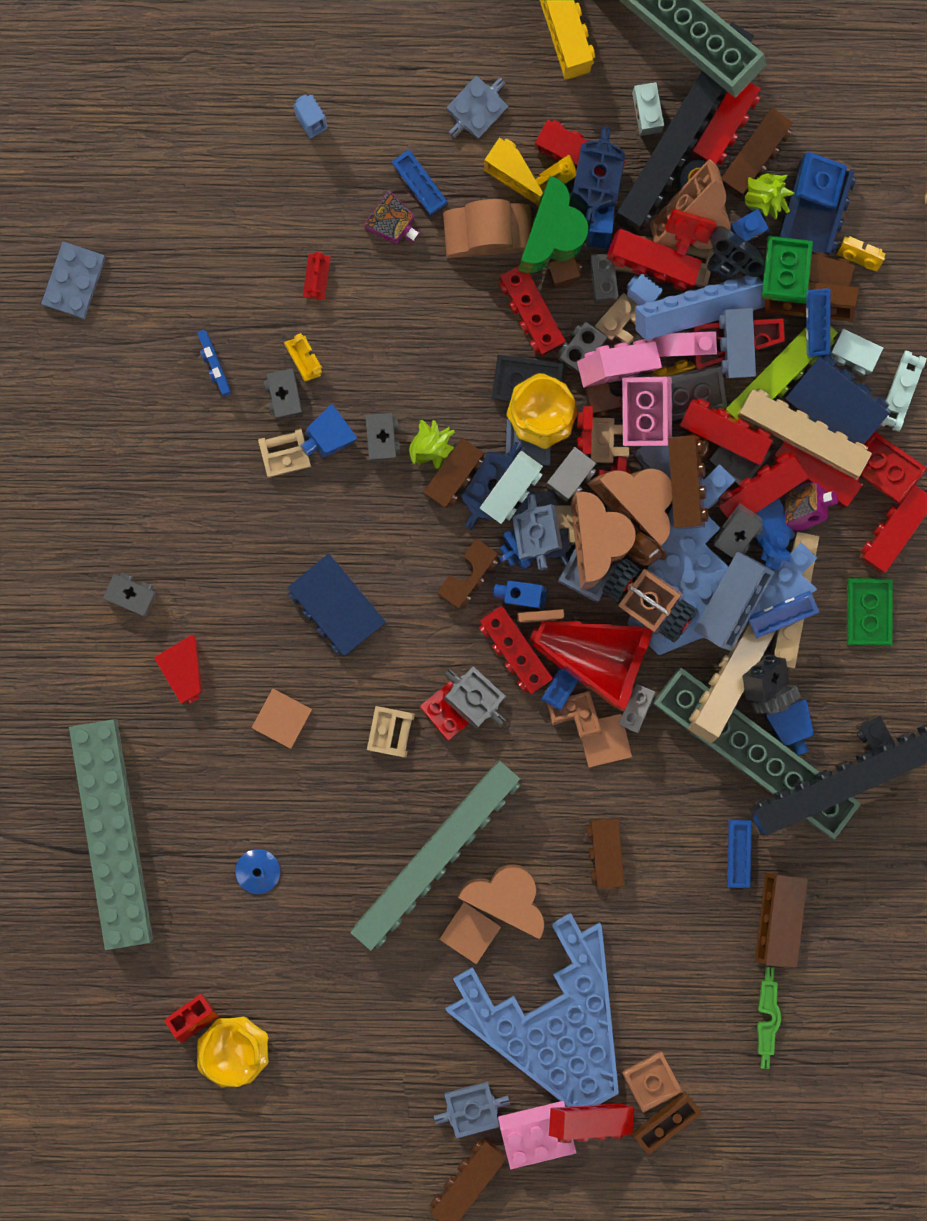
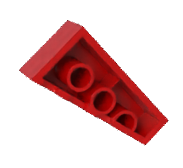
M783 318L753 321L755 350L785 341ZM719 323L703 324L691 328L692 333L716 332L717 354L693 355V364L696 366L695 370L725 360V351H721L720 339L724 338V329H720Z

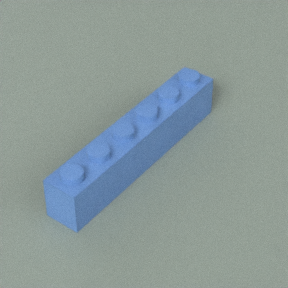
M746 275L735 280H727L724 283L708 285L702 289L687 291L684 294L668 296L662 300L646 302L635 307L636 331L645 340L717 321L719 316L723 315L724 310L747 308L756 310L764 308L765 299L761 298L763 281L758 276L751 277Z

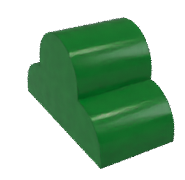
M549 177L518 271L524 273L538 272L548 264L550 258L557 261L570 260L581 251L588 234L587 220L579 210L569 206L570 197L568 189L563 182L555 177Z

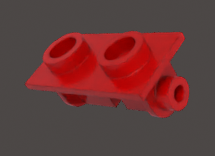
M321 252L309 253L303 297L325 300L331 256H325Z

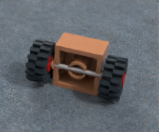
M624 559L614 569L612 575L609 576L602 592L616 602L623 598L619 604L620 608L652 631L661 633L673 643L676 642L692 622L697 609L683 600L684 594L648 569H644L639 576L641 569L629 560Z

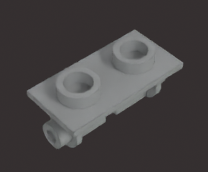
M636 684L618 725L638 733L656 692Z

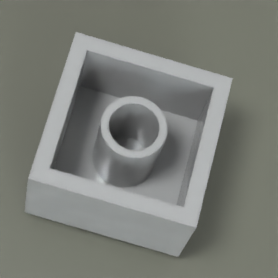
M574 447L545 487L567 503L569 499H573L576 492H581L583 489L580 487L581 483L584 481L587 484L595 474L596 470L593 468L596 463Z

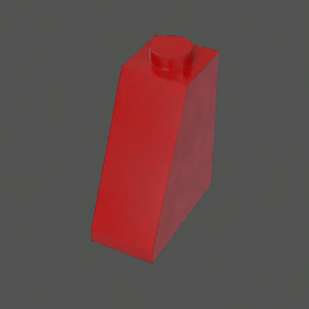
M191 635L154 657L181 704L187 702L188 705L199 700L198 695L203 692L197 638L195 635Z

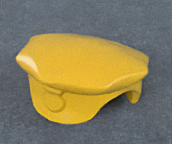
M539 373L514 387L507 410V417L519 439L532 443L542 449H547L570 436L578 411L574 396L566 384L556 378Z
M246 1017L219 1018L197 1041L198 1070L202 1075L222 1088L240 1087L250 1084L269 1062L268 1034Z

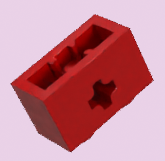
M199 994L167 1017L164 1022L175 1039L183 1043L217 1019L219 1015L204 995Z

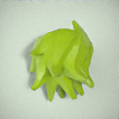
M766 173L757 180L749 177V192L745 195L747 207L751 211L759 210V212H763L764 216H767L769 212L774 219H777V211L780 212L781 207L786 213H789L790 211L784 197L794 195L795 193L784 187L786 183L783 181L787 178V175L780 176Z
M420 420L419 432L414 437L409 448L412 462L421 465L432 460L435 468L440 469L444 460L454 450V446L448 445L447 442L455 431H449L450 427L439 432L435 420L432 421L431 428L426 422Z

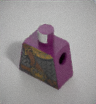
M389 190L364 224L366 231L394 244H398L402 237L414 243L420 234L418 230L411 226L414 221L413 213Z
M818 483L797 485L785 493V524L793 531L801 532L826 521L828 518V506L838 503L836 493L834 491L827 493Z

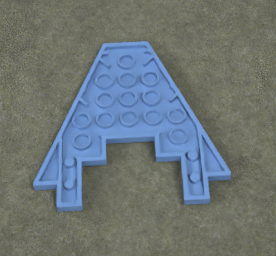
M720 464L705 480L702 479V485L706 486L707 498L703 499L704 508L707 509L736 480ZM673 504L668 515L670 533L666 541L661 545L666 552L667 558L665 560L658 559L648 567V570L684 594L683 600L695 607L697 613L688 625V628L674 643L661 633L653 631L649 646L658 655L703 638L694 629L729 567L705 544L721 527L708 516V522H705V527L678 530L674 528ZM802 542L790 553L792 556L790 562L783 561L780 571L773 570L775 573L752 614L805 592L811 591L812 593L817 590L802 575L817 559ZM630 615L627 623L628 626L648 628Z
M571 913L551 923L572 961L570 965L553 973L564 994L524 1015L514 996L494 1006L473 967L453 978L463 998L446 1007V1011L560 1101H564L565 1105L568 1107L597 1105L619 1094L603 933L600 922L583 932L580 931Z

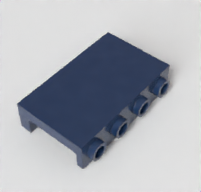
M804 154L800 160L791 190L795 194L790 195L787 203L790 212H785L778 237L813 241L812 254L820 252L829 256L830 253L835 252L838 240H835L837 232L841 231L844 219H841L842 212L847 211L850 198H847L849 190H853L856 182V177H853L855 170L850 169L846 171L837 209H831L795 196L805 159Z
M823 355L819 356L798 384L790 391L786 400L800 411L806 413L815 423L820 421L826 424L828 430L836 433V431L848 436V441L854 444L859 442L864 445L890 414L889 403L881 397L875 398L870 394L872 390L864 383L859 385L853 380L855 378L854 375L848 370L844 369L842 371L836 367L837 362L828 355L825 357Z
M329 553L288 586V589L291 591L288 593L289 597L295 604L298 602L302 604L305 608L302 611L309 621L313 619L319 625L316 628L324 639L327 636L331 639L333 644L330 646L338 656L340 654L347 656L366 638L386 624V621Z

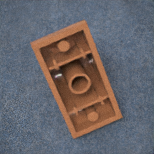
M709 159L652 219L650 227L654 242L676 250L675 245L678 241L675 240L676 234L666 232L665 230L673 209L716 222L715 227L723 226L730 230V222L725 209L726 192L719 169L712 160ZM710 239L708 244L696 241L693 245L699 249H713Z
M487 199L468 203L462 208L445 211L443 213L446 258L524 252L533 227L531 206L520 203L510 204L509 201L503 199Z
M645 469L632 474L624 471H612L596 476L587 483L612 512L625 515L635 528L656 541L660 546L666 541L670 533V521L664 510L672 501L671 480L664 472L658 469Z
M576 492L571 501L580 590H585L596 586L607 573L610 565L620 562L634 544L635 529L632 522L625 515L617 512H606L602 501L597 496L588 492Z
M517 864L504 865L494 872L490 880L475 878L466 882L458 893L459 899L538 939L542 936L544 920L539 908L533 903L536 895V885L531 874L524 867Z

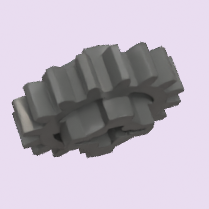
M796 685L783 687L766 703L753 701L751 704L756 714L767 712V715L787 710L795 700L800 699L801 695Z

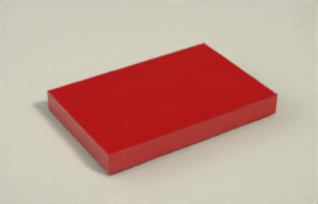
M874 432L864 443L868 447L867 451L872 454L860 477L900 505L926 473L927 467Z

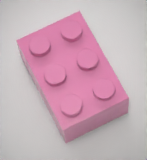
M645 339L635 341L633 345L629 346L627 342L620 343L609 349V345L596 348V351L584 354L585 358L577 361L583 387L607 382L622 381V378L644 375L662 368L656 341L647 343Z
M672 377L622 378L623 446L669 445L668 438L672 437Z
M564 1101L498 1117L510 1170L576 1154L573 1139L571 1143H560L558 1138L549 1136L550 1108L565 1107Z

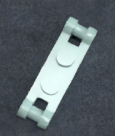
M905 350L886 399L889 403L888 408L891 410L890 412L896 413L897 416L894 419L888 415L880 424L881 426L893 427L892 430L897 432L901 430L927 358L913 356L912 352ZM908 363L915 365L913 371L906 369Z

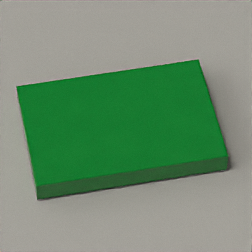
M768 236L762 299L806 304V290L809 287L813 241Z
M848 578L847 645L892 646L893 579Z

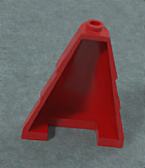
M542 621L539 629L534 628L530 640L534 641L533 646L561 670L569 672L585 687H589L614 708L625 711L633 690L632 687L653 631L642 626Z

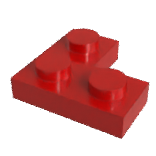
M583 406L582 411L578 412L577 428H581V437L577 438V449L586 456H591L593 406Z

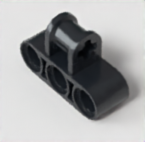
M723 226L715 227L710 237L714 254L707 263V269L710 272H716L721 276L722 280L727 281L739 270L751 277L760 276L765 271L764 261L759 249Z

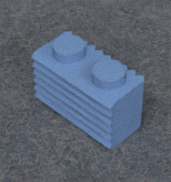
M314 95L299 97L293 105L297 119L310 139L327 129L326 117L316 99H314Z
M641 274L639 278L635 275L626 288L628 290L627 296L639 306L646 302L657 301L662 293V288H658V285L655 286V283H651V280H648V277H644V274Z

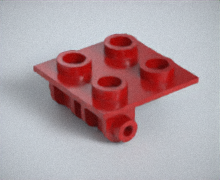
M451 681L419 706L447 741L469 724L443 699L451 691L453 685Z

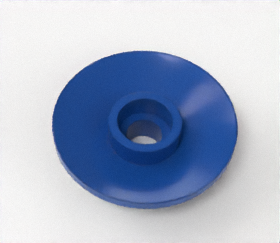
M262 849L250 850L239 859L235 871L239 885L247 892L263 894L270 891L277 884L280 877V865L276 857L270 852ZM255 868H259L261 870L260 876H255L253 874V870Z

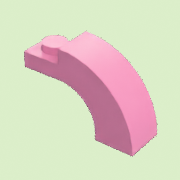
M716 332L671 333L647 340V343L656 341L659 357L717 354Z

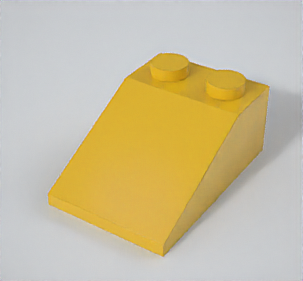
M499 138L484 160V171L537 206H540L543 192L520 152L516 149V145L508 139L502 140Z

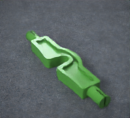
M765 966V980L761 981L758 1011L771 1014V1020L757 1023L758 1053L761 1054L760 1068L770 1069V1055H774L775 1033L781 1023V1012L777 1005L778 983L774 981L775 967Z

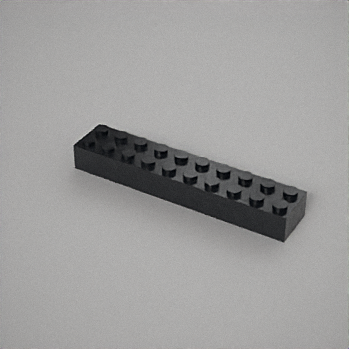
M733 22L730 23L733 29L750 43L752 42L755 35ZM704 71L700 73L616 214L614 222L635 235L638 234L639 230L644 232L652 217L650 212H656L664 197L661 195L662 192L667 194L675 179L672 175L679 174L687 159L684 155L689 157L698 140L695 137H701L709 122L707 117L710 119L713 117L721 102L718 99L723 100L727 93L723 87Z
M927 724L919 726L916 733L909 734L907 732L896 737L897 741L894 743L885 742L876 746L877 751H865L856 755L855 761L845 760L835 765L836 769L833 771L823 770L814 775L815 779L811 781L801 780L795 783V788L791 790L781 789L773 793L774 797L771 799L762 798L753 802L754 807L749 808V811L759 833L768 836L926 764Z

